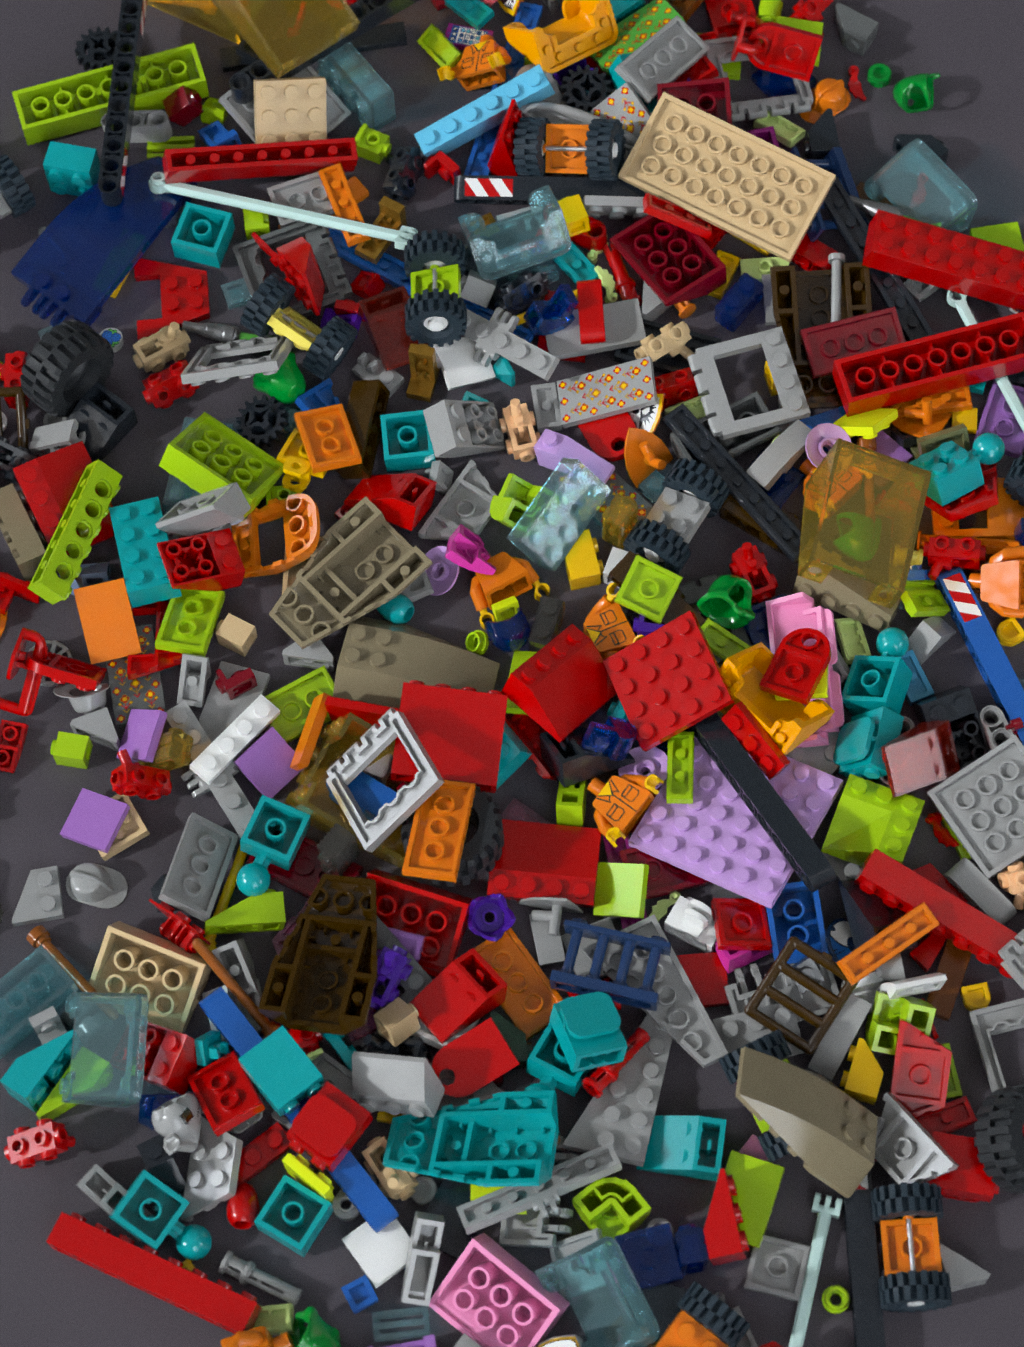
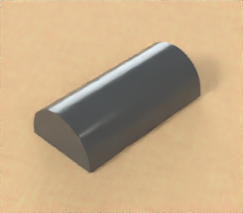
M757 391L729 404L734 421L769 412L768 407ZM705 416L699 419L703 426L711 433L707 421L711 417ZM777 425L724 440L722 436L714 438L734 458L782 433V430ZM670 433L671 445L677 459L683 460V458H687L689 461L693 459L697 461V464H700L701 462L675 433Z

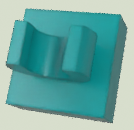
M211 1030L194 1039L197 1065L207 1066L223 1057V1053H229L228 1042L221 1041L220 1031Z

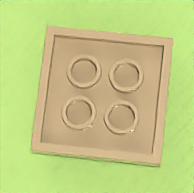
M323 76L254 80L255 144L327 139L326 78Z

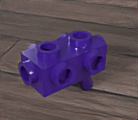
M393 945L392 949L384 946L382 950L379 949L377 951L378 978L370 1005L372 1008L379 1010L380 1006L385 1007L399 997L400 990L397 988L401 980L406 981L409 978L413 966L409 965L412 959L406 957L408 951L396 945ZM380 985L386 987L383 995H379L377 992V988Z

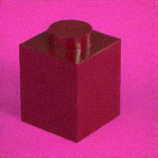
M183 85L162 100L169 120L183 127L204 112L199 93Z

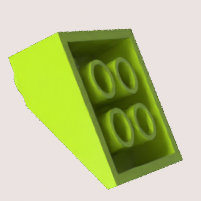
M850 774L821 852L863 866L868 855L876 848L902 864L918 824L925 800Z

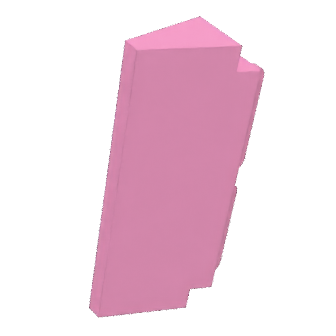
M804 592L765 601L770 651L773 655L783 638L797 629H816L822 632L829 641L831 660L828 664V698L816 699L826 702L835 710V713L826 724L796 748L829 745L828 733L840 732L839 727L843 726L845 722L840 675L833 671L832 666L838 660L833 612L821 606L815 607L814 598ZM808 639L804 642V645L812 646L817 640Z

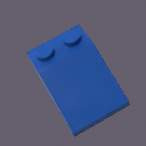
M803 881L786 883L772 909L766 907L774 961L791 936L798 937L821 953L823 951L828 953L818 890L811 892ZM795 949L787 963L789 965L796 964L807 956Z

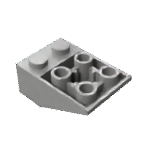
M444 399L423 410L434 454L437 458H456L506 449L494 402Z

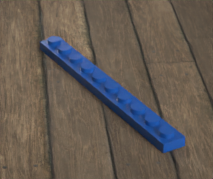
M520 1L514 22L523 23L530 30L538 27L543 13V6ZM508 41L505 49L511 57V63L506 65V81L494 84L492 90L514 79L518 71L524 67L525 56L509 44ZM500 125L476 137L464 175L490 176L488 162Z
M328 228L330 232L329 237L334 242L338 257L366 272L377 273L384 282L411 296L410 277H407L405 274L404 262L384 252L377 264H374L355 254L357 245L348 248L341 230ZM463 299L468 310L490 320L494 313L493 310ZM521 325L516 326V329L513 331V334L529 343L534 339V332Z

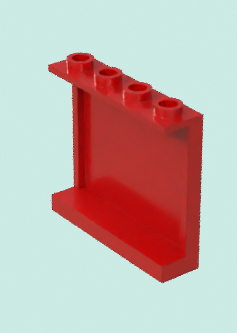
M411 680L409 683L403 682L399 711L406 716L443 780L475 783L482 792L496 793L508 695H503L502 692L496 690H489L487 693L477 692L472 687L453 689L447 684L430 686L417 680ZM397 737L394 746L391 780L412 782L419 770L401 740Z

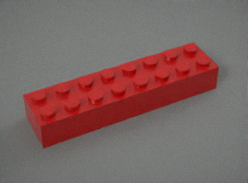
M879 209L869 223L862 262L863 266L1024 312V251Z
M1024 312L834 360L832 376L847 417L1023 372Z

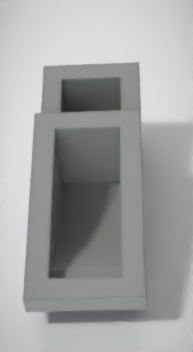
M797 419L765 449L746 472L755 482L769 491L783 473L786 474L803 454L806 437L811 429Z
M854 994L850 995L820 1042L807 1068L808 1070L832 1082L869 1014L872 1004Z
M94 1164L76 1184L80 1190L108 1215L112 1213L127 1192L97 1164ZM143 1206V1209L145 1210L144 1213H143L144 1216L152 1215V1214Z
M415 1212L401 1302L429 1307L445 1225L443 1215Z

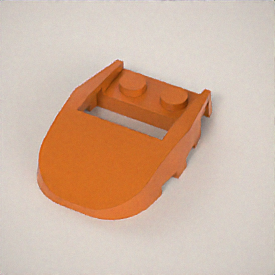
M998 477L999 504L986 510L987 528L959 529V520L950 522L931 510L933 535L1016 540L1021 542L1024 540V506L1020 505L1018 500L1014 501L1010 498L1012 494H1007L1005 492L1006 488L1003 487L1005 478Z
M297 493L288 495L287 499H271L268 501V505L260 509L256 507L243 521L231 525L232 535L246 571L244 578L279 574L300 564L314 553L319 542L320 519L318 506L310 496ZM283 517L286 559L275 561L272 565L261 566L258 525Z

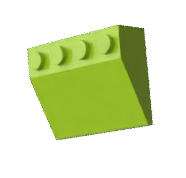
M206 412L200 415L168 444L159 464L169 474L175 476L200 494L237 482L251 507L243 515L244 518L257 507L284 473V464Z

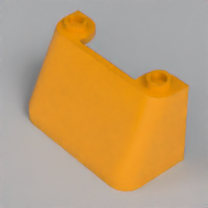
M564 0L562 3L563 19L544 28L536 27L532 30L527 29L523 23L513 22L503 27L505 37L509 44L535 66L540 64L544 72L556 73L615 43L618 38V27L610 0Z
M760 642L726 658L720 670L735 702L720 711L725 715L736 703L742 701L786 756L826 724L835 713V710L820 699L811 701L805 707L802 703L793 700L776 701L774 694L761 691L759 683L774 655Z

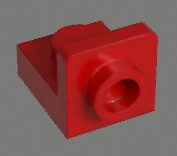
M441 150L437 154L431 155L424 164V174L428 180L438 173L443 180H449L454 185V177L461 175L460 167Z

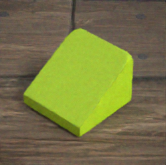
M209 97L202 105L204 110L201 114L202 123L211 124L218 120L224 125L228 112L218 101L219 99Z

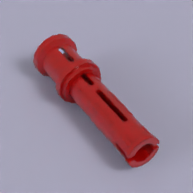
M611 242L612 251H610L608 244L604 245L602 249L616 281V293L620 294L622 301L638 298L639 305L641 306L642 297L636 292V282L629 277L620 252Z
M638 1027L626 1040L628 1051L623 1062L597 1067L596 1071L589 1078L585 1077L582 1080L584 1089L591 1096L599 1099L603 1095V1090L611 1082L614 1083L618 1079V1072L650 1041L649 1034L644 1029Z

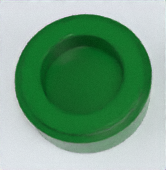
M881 63L872 65L868 70V82L877 88L887 86L891 80V69Z

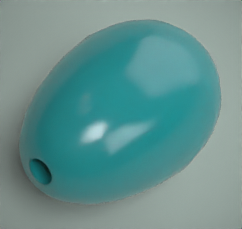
M401 593L396 598L376 608L382 617L394 624L407 623L414 614L412 601Z

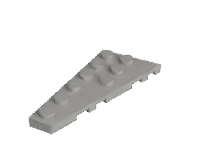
M655 915L620 930L621 932L649 938L651 936H660L669 942ZM597 942L582 949V952L591 961L593 960ZM608 943L601 971L614 981L616 980L624 946ZM671 947L670 956L663 954L660 956L653 984V990L659 994L657 1012L647 1009L642 1010L703 1068H706L718 1062V1059L727 1055L728 1051ZM634 948L626 981L629 987L639 988L642 986L650 955L649 951Z
M648 1014L639 1028L644 1029L649 1034L650 1041L618 1072V1079L614 1083L611 1082L603 1090V1095L599 1099L592 1098L563 1142L562 1149L586 1153L611 1142L620 1162L644 1166L673 1039Z

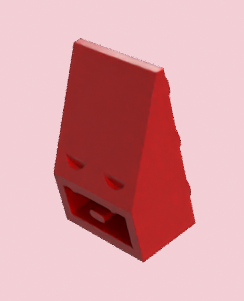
M512 99L488 162V168L492 176H518V172L515 170L516 164H514L513 160L515 158V154H513V149H515L513 140L516 137L514 133L515 129H517V123L522 118V111L518 108L515 99Z
M300 237L276 248L279 255L276 260L281 271L285 272V280L296 287V292L294 293L296 299L302 301L306 310L310 309L318 316L321 311L325 285L311 245L303 237Z
M416 473L371 475V478L361 480L344 500V504L354 507L366 496L383 513L386 521L412 531L432 507L437 482Z
M230 528L157 543V548L172 589L220 591L239 587L242 584L246 571Z
M472 948L452 961L410 1003L417 1009L419 1013L418 1018L443 1044L504 1003L508 984Z
M129 1016L109 1061L114 1069L180 1095L186 1094L190 1085L187 1077L194 1074L198 1066L194 1038L133 1016Z
M725 1168L719 1171L703 1230L709 1259L713 1266L746 1259L745 1251H750L745 1230L740 1231L739 1224L744 1223L741 1208L738 1202L734 1203L732 1197L737 1195L735 1181L732 1174L727 1175Z

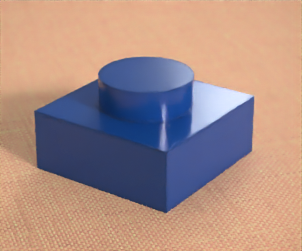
M922 565L907 566V571H899L900 581L930 580L927 576L930 570L922 569Z
M366 1275L341 1287L354 1315L379 1302Z

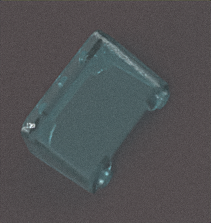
M920 139L911 141L866 181L863 189L867 196L875 201H880L886 197L894 206L901 208L908 217L928 224L941 222V228L959 233L969 228L978 205L975 194Z
M549 185L540 187L530 194L528 199L530 210L492 224L485 225L482 216L478 213H468L457 217L476 268L483 279L495 280L559 257L570 250L571 239L565 218Z
M113 992L71 993L67 997L65 1004L66 1013H69L70 1018L74 1019L71 1068L66 1077L60 1080L59 1093L62 1095V1102L115 1108H127L138 1103L143 1090L148 1018L147 994Z
M612 1237L600 1238L535 1271L541 1285L548 1292L553 1293L561 1289L564 1290L588 1339L581 1344V1347H647L658 1339L660 1334L658 1322L619 1244Z

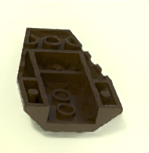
M862 262L844 263L841 269V320L872 312L869 267L863 266ZM795 265L770 267L773 316L777 327H782L809 409L838 408L843 406L832 374L817 378L812 377L800 336V330L831 322L832 270L795 271Z
M323 874L307 901V908L304 913H300L296 920L297 925L291 935H287L283 942L284 947L279 955L276 954L271 963L258 1010L260 1013L290 1029L345 1035L366 1024L378 978L376 880Z

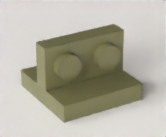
M959 424L917 438V445L910 447L913 458L917 459L920 455L928 453L951 440L965 450L970 451L967 427L964 424Z

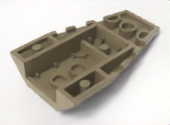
M366 496L327 530L323 536L324 540L315 549L314 553L310 555L311 558L305 567L301 568L296 574L293 584L287 587L269 613V616L302 650L396 598L433 564L416 545L412 547L385 520L383 513Z
M362 616L348 625L337 664L333 697L400 709L403 682L409 683L411 680L422 681L425 685L430 686L447 684L453 689L472 687L477 692L487 693V691L494 690L500 663L409 625L394 624L389 621Z
M748 1047L741 1048L735 1096L759 1121L765 1120L769 1124L771 1134L775 1138L781 1137L788 1144L787 1150L794 1157L799 1155L804 1161L803 1167L810 1174L844 1197H851L874 1165L878 1117L823 1076Z

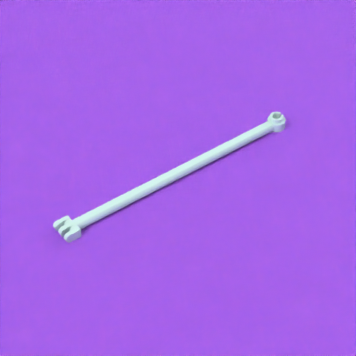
M162 172L153 173L149 180V189L155 194L174 193L392 241L395 243L396 249L404 250L409 239L413 240V235L418 234L417 229L403 225L400 230H394L184 183L166 184L165 176Z
M948 290L947 302L950 306L957 309L965 326L977 324L978 322L966 301L967 295L957 292L953 293ZM953 294H954V297H957V298H959L960 300H954V299H953ZM1007 376L996 378L997 385L1024 432V406Z
M815 1192L811 1212L817 1213L818 1216L788 1347H803L831 1217L839 1218L843 1201L841 1198L836 1199L835 1208L830 1207L832 1196L826 1195L825 1203L821 1205L819 1204L821 1193Z

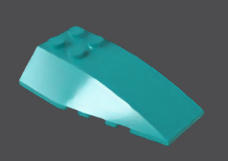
M555 1090L500 1092L492 1094L493 1098L480 1100L478 1097L468 1100V1104L453 1107L452 1104L442 1106L441 1110L436 1112L435 1117H415L409 1114L392 1118L383 1165L384 1167L482 1187L540 1186L551 1179L559 1137Z

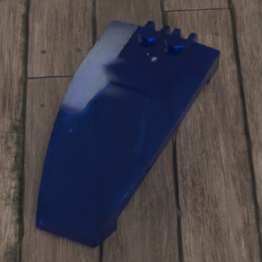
M157 156L127 167L124 197L119 205L115 207L106 206L102 202L97 183L69 204L47 226L11 271L16 280L29 288L21 300L22 306L28 307L39 296L31 311L35 315L39 314L41 319L46 320L57 308L58 310L50 320L51 326L59 325L66 316L85 322L88 326L93 324L103 311L101 307L181 206L184 203L186 204V202L190 203L192 197L174 193L155 194L150 191L149 180L152 174L155 172L164 173L163 158ZM185 182V183H184V184H189V185L197 186V182Z

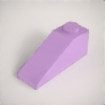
M548 429L544 430L533 447L540 466L600 487L605 486L615 470L614 465L570 437Z

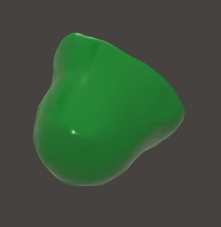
M290 351L278 372L271 375L256 373L253 377V387L262 393L268 394L270 397H275L282 404L295 403L296 399L304 394L306 389V381L297 366L295 353Z
M721 575L712 583L708 592L697 602L698 608L705 617L725 629L735 630L744 627L755 618V613L751 608L752 586L748 580L740 576Z
M309 1306L304 1311L295 1314L294 1333L290 1334L294 1347H341L339 1330L324 1322L314 1306ZM304 1322L308 1323L307 1327L304 1326Z

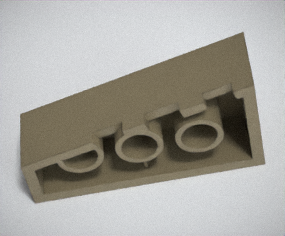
M13 483L0 488V530L24 581H31L46 551L43 546L46 544L41 530L36 531L33 526L36 524V520L31 510L26 511L23 506L27 502L22 491L16 492Z
M814 539L803 556L792 593L804 592L814 598L815 603L820 601L824 607L857 620L878 631L889 628L897 614L901 602L900 596L877 580L873 579L870 581L864 577L862 570L856 566L853 568L840 561L841 556L833 551L831 554L820 547L822 544Z

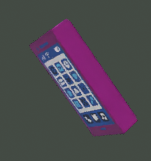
M448 23L445 36L457 49L464 50L469 45L479 43L480 37L484 34L491 35L494 38V31L484 29L477 31L473 27Z

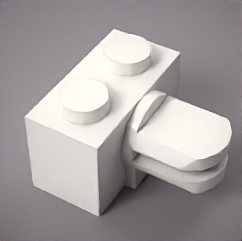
M680 895L665 920L664 931L705 953L713 952L717 939L712 909L694 898H684Z

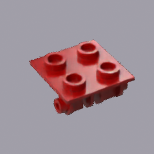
M152 899L148 900L168 917L166 922L162 923L159 927L162 937L170 940L189 954L197 953L192 946V942L196 938H200L210 946L211 943L203 937L206 932L194 923L190 926L189 923L192 920L180 911L174 914L175 909L163 901L158 904Z

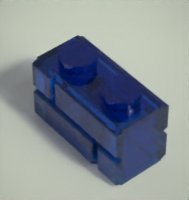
M743 273L738 282L731 287L715 306L714 320L731 332H735L763 299L764 285L749 274Z
M695 1224L680 1226L678 1228L679 1231L675 1233L673 1244L679 1273L684 1276L704 1272L708 1266L709 1255L705 1244L703 1228L695 1227Z

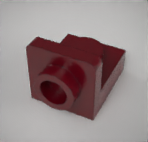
M250 667L245 670L236 671L229 679H226L221 669L216 670L218 679L215 681V684L220 693H226L230 700L258 686L255 675Z

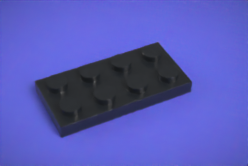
M643 319L646 337L650 334H653L654 337L662 334L659 329L664 327L665 324ZM690 331L692 339L688 340L685 346L695 353V349L720 343L722 339ZM642 345L616 349L614 361L626 363L637 360L634 350ZM667 353L653 362L654 371L663 374L690 367L688 360L680 354L671 357Z

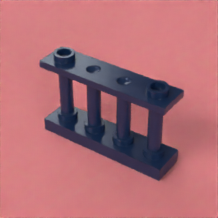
M792 147L789 153L800 157L797 147ZM833 147L824 159H804L835 174L849 197L852 195L859 198L841 147ZM822 204L819 209H826V208H825L824 205ZM857 208L865 223L869 227V223L865 212ZM819 210L807 230L810 242H815L824 230H839L833 220H823Z
M574 918L572 921L565 919V933L571 934L563 969L559 971L552 970L551 988L579 995L604 992L615 1003L657 1012L659 994L653 990V984L661 954L667 956L671 954V942H667L665 938L660 936H651L649 938L589 925L588 922L582 919ZM582 937L598 940L590 972L586 977L575 975V972H573ZM608 943L624 946L616 980L612 981V983L601 981L602 979L600 978ZM634 948L650 952L643 983L639 988L629 987L626 983Z

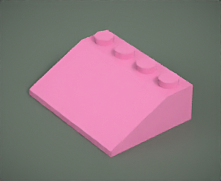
M482 1233L472 1238L431 1297L429 1307L481 1347H537L556 1325L570 1305V1302L488 1235Z

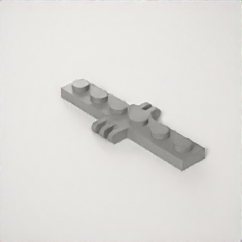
M498 307L490 320H487L467 309V329L464 336L476 342L475 350L477 352L474 355V361L477 363L481 362V365L488 367L492 360L496 361L499 356H502L538 377L549 381L560 359L513 334L519 323V317L512 316L510 312H504V309Z
M186 700L166 711L168 713L166 719L188 755L194 761L212 742ZM232 762L209 785L192 770L184 773L181 776L184 782L194 777L186 785L189 790L197 786L200 787L192 792L194 799L211 790L239 837L242 838L254 813V809L233 777L239 772L238 767Z
M610 1142L553 1166L551 1179L540 1186L503 1187L458 1206L456 1209L467 1235L530 1208H533L534 1212L540 1210L542 1217L545 1218L548 1217L545 1207L549 1205L554 1214L559 1212L556 1205L560 1201L559 1196L622 1170V1165Z

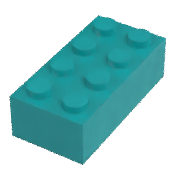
M159 497L109 508L126 589L132 608L181 597V589H172L157 548V543L169 541L168 533L158 529L155 525L164 516Z

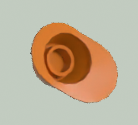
M834 78L821 80L811 90L814 98L811 111L799 113V115L806 122L815 124L829 108H832L833 116L844 111L851 101L850 94L844 87V81Z

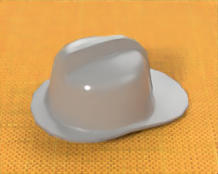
M66 682V684L56 686L53 693L56 696L68 698L77 713L86 715L105 708L107 701L106 690L110 687V684L100 683L95 691L86 692L77 689L76 685Z
M94 863L77 865L70 871L65 885L67 893L73 900L103 909L118 906L124 901L128 891L126 879L120 872Z

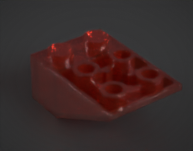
M404 286L358 301L362 323L385 371L409 364L408 351L411 343L419 345L418 340L414 342L411 340V335L407 336L405 304H408L410 297Z
M949 720L922 722L881 747L882 759L885 762L888 784L893 797H898L945 780L960 771Z

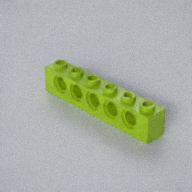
M98 459L86 466L29 584V590L52 605L62 600L65 601L70 596L73 580L82 571L81 563L91 552L92 546L90 544L101 530L100 523L109 513V508H111L109 504L112 498L120 490L121 486L119 483L122 475Z

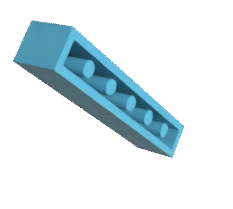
M539 64L414 135L427 159L431 155L437 154L440 150L447 154L500 125L512 99L516 100L518 108L529 103H539L554 95L555 91Z

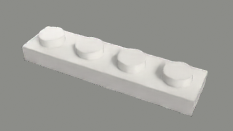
M261 694L190 764V769L209 785L280 715V710Z

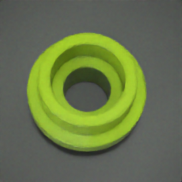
M475 630L469 633L465 641L467 650L483 655L489 646L486 632Z
M829 1286L822 1294V1305L832 1314L843 1313L850 1304L849 1293L842 1286ZM836 1295L841 1299V1303L835 1305L831 1302L830 1298Z

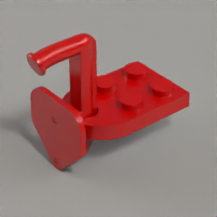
M732 9L728 10L726 16L727 23L734 22L740 24L732 50L731 61H735L738 52L747 54L752 64L762 70L809 82L823 35L775 22H764L763 19L750 16L745 11L744 13L734 12ZM745 26L753 27L752 31H745Z
M23 627L12 652L6 675L7 680H12L20 668L27 669L19 703L0 697V710L25 717L32 714L43 675L50 677L51 681L55 683L66 684L67 682L76 685V688L89 692L91 690L95 691L105 678L107 669L48 652L47 644L42 634ZM27 640L35 643L34 651L25 652Z

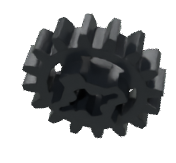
M99 26L96 32L88 29L89 34L87 36L85 34L80 35L82 41H76L77 48L75 49L78 64L83 65L85 71L89 68L95 70L113 65L115 54L113 47L116 46L117 39L116 30L111 33L110 28L106 27L104 31H101Z
M578 65L576 72L570 69L568 77H563L560 92L563 93L561 100L567 101V106L586 112L591 111L612 94V89L610 88L611 81L605 80V72L598 74V67L592 71L589 65H586L585 70H582Z
M263 395L261 400L254 396L253 403L251 404L245 401L246 409L239 408L238 410L242 416L235 418L239 424L236 427L239 434L254 445L256 444L260 449H262L264 443L272 447L271 441L273 440L279 443L280 438L278 436L280 434L286 435L287 433L283 427L290 425L286 419L289 417V413L285 410V406L281 401L278 402L273 396L269 400L266 395Z

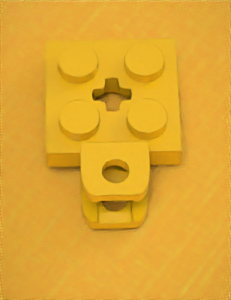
M294 428L279 452L277 460L284 464L283 472L285 475L282 479V488L302 493L310 483L311 476L323 479L327 471L313 474L298 428ZM295 481V482H298L299 484L293 485V484H291V482Z

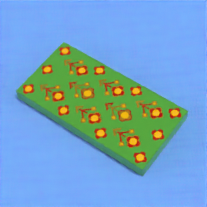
M653 0L617 23L618 38L615 43L590 55V57L609 76L608 69L619 54L633 53L676 15L684 22L685 20L666 0Z

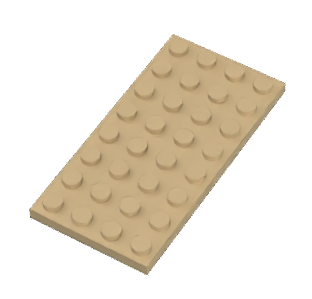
M663 92L619 172L618 178L647 193L674 203L694 216L791 262L834 183L836 175Z

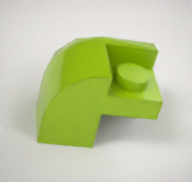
M509 473L499 495H493L490 503V515L493 519L514 531L525 534L536 533L543 528H547L562 497L543 486L532 485L515 474Z
M876 991L871 1015L868 1014L865 1028V1041L869 1049L895 1055L899 1019L906 1020L930 1036L936 1008L930 1003L912 996L889 1000L887 993Z
M603 1177L596 1180L572 1198L575 1210L588 1229H601L606 1249H609L626 1234L632 1233L651 1213V1207L636 1188L626 1179L623 1180L616 1177Z

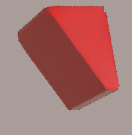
M361 271L350 286L353 293L367 301L374 302L386 285L377 273Z

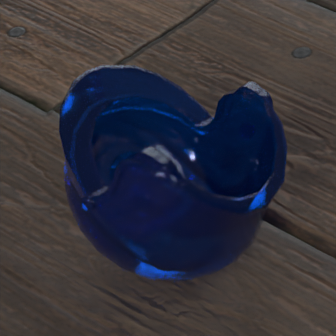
M521 607L517 609L518 613L507 620L485 622L489 641L501 651H518L529 641L530 625Z

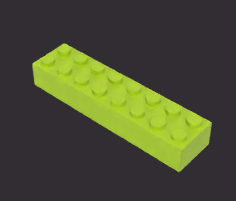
M194 43L141 57L134 111L165 109L162 100L182 85L197 91L201 99L209 97L206 78ZM113 65L13 91V98L27 145L102 126L101 119L107 114Z

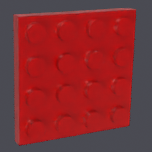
M691 610L603 660V664L640 747L645 752L735 702L700 624Z

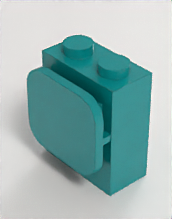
M884 706L852 716L851 722L846 723L841 728L834 751L833 761L840 766L839 773L848 778L852 774L866 780L879 779V777L891 774L904 717Z
M593 992L568 997L553 1004L549 1021L572 1073L623 1062L628 1045L620 1029V1016L608 994Z
M283 1025L238 1059L243 1070L280 1117L285 1113L289 1115L296 1111L300 1106L299 1102L307 1096L311 1098L316 1095L325 1083L323 1075Z

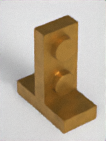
M383 196L379 202L380 214L372 225L400 230L402 225L407 226L405 206ZM371 237L370 240L357 245L355 254L377 264L392 241Z
M411 343L408 351L411 378L406 396L410 399L431 402L440 372L436 364L435 348L426 344L417 345Z

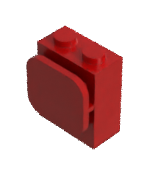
M326 1081L319 1092L308 1100L293 1120L291 1128L286 1133L288 1141H290L288 1146L300 1155L303 1152L312 1158L310 1162L321 1171H324L326 1168L333 1172L372 1122V1115L360 1104Z
M932 1131L931 1136L959 1167L925 1183L940 1186L942 1196L948 1199L974 1203L980 1201L991 1202L994 1194L998 1195L1000 1187L992 1181L993 1177L987 1176L983 1170L984 1165L979 1162L977 1157L979 1152L978 1147H975L974 1144L975 1138Z

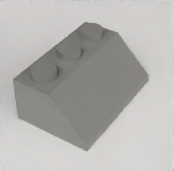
M234 482L179 501L155 525L162 531L183 538L203 534L209 529L217 531L228 523L231 525L238 524L245 519L243 515L251 507L238 483Z
M353 1052L352 1094L358 1104L369 1112L380 1111L392 1115L400 1113L415 1117H435L445 1088L426 1058Z

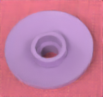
M832 423L819 424L806 437L805 450L807 457L819 470L830 473L837 472L845 468L850 462L853 454L852 442L845 430L838 425ZM823 446L828 449V454L824 452Z
M446 546L434 547L425 554L433 562L426 570L434 593L431 594L432 596H439L448 592L455 584L459 574V565L445 558Z
M639 746L629 751L635 759V763L618 769L619 777L623 774L642 775L644 772L649 771L650 773L645 776L655 774L665 783L667 780V755L657 747L645 752ZM658 783V784L656 785L655 789H658V788H659L660 786H662L663 784H662V783Z

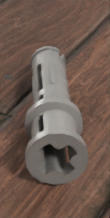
M230 1250L224 1256L218 1273L221 1275L226 1273L238 1279L242 1285L252 1284L269 1294L292 1303L293 1306H296L303 1291L256 1268V1264L253 1261L246 1262L234 1256Z

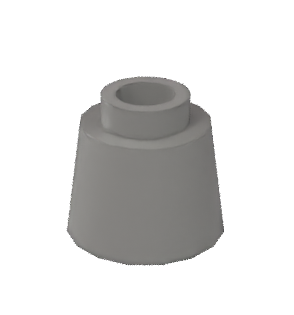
M898 953L876 969L877 977H883V980L905 979L901 953Z

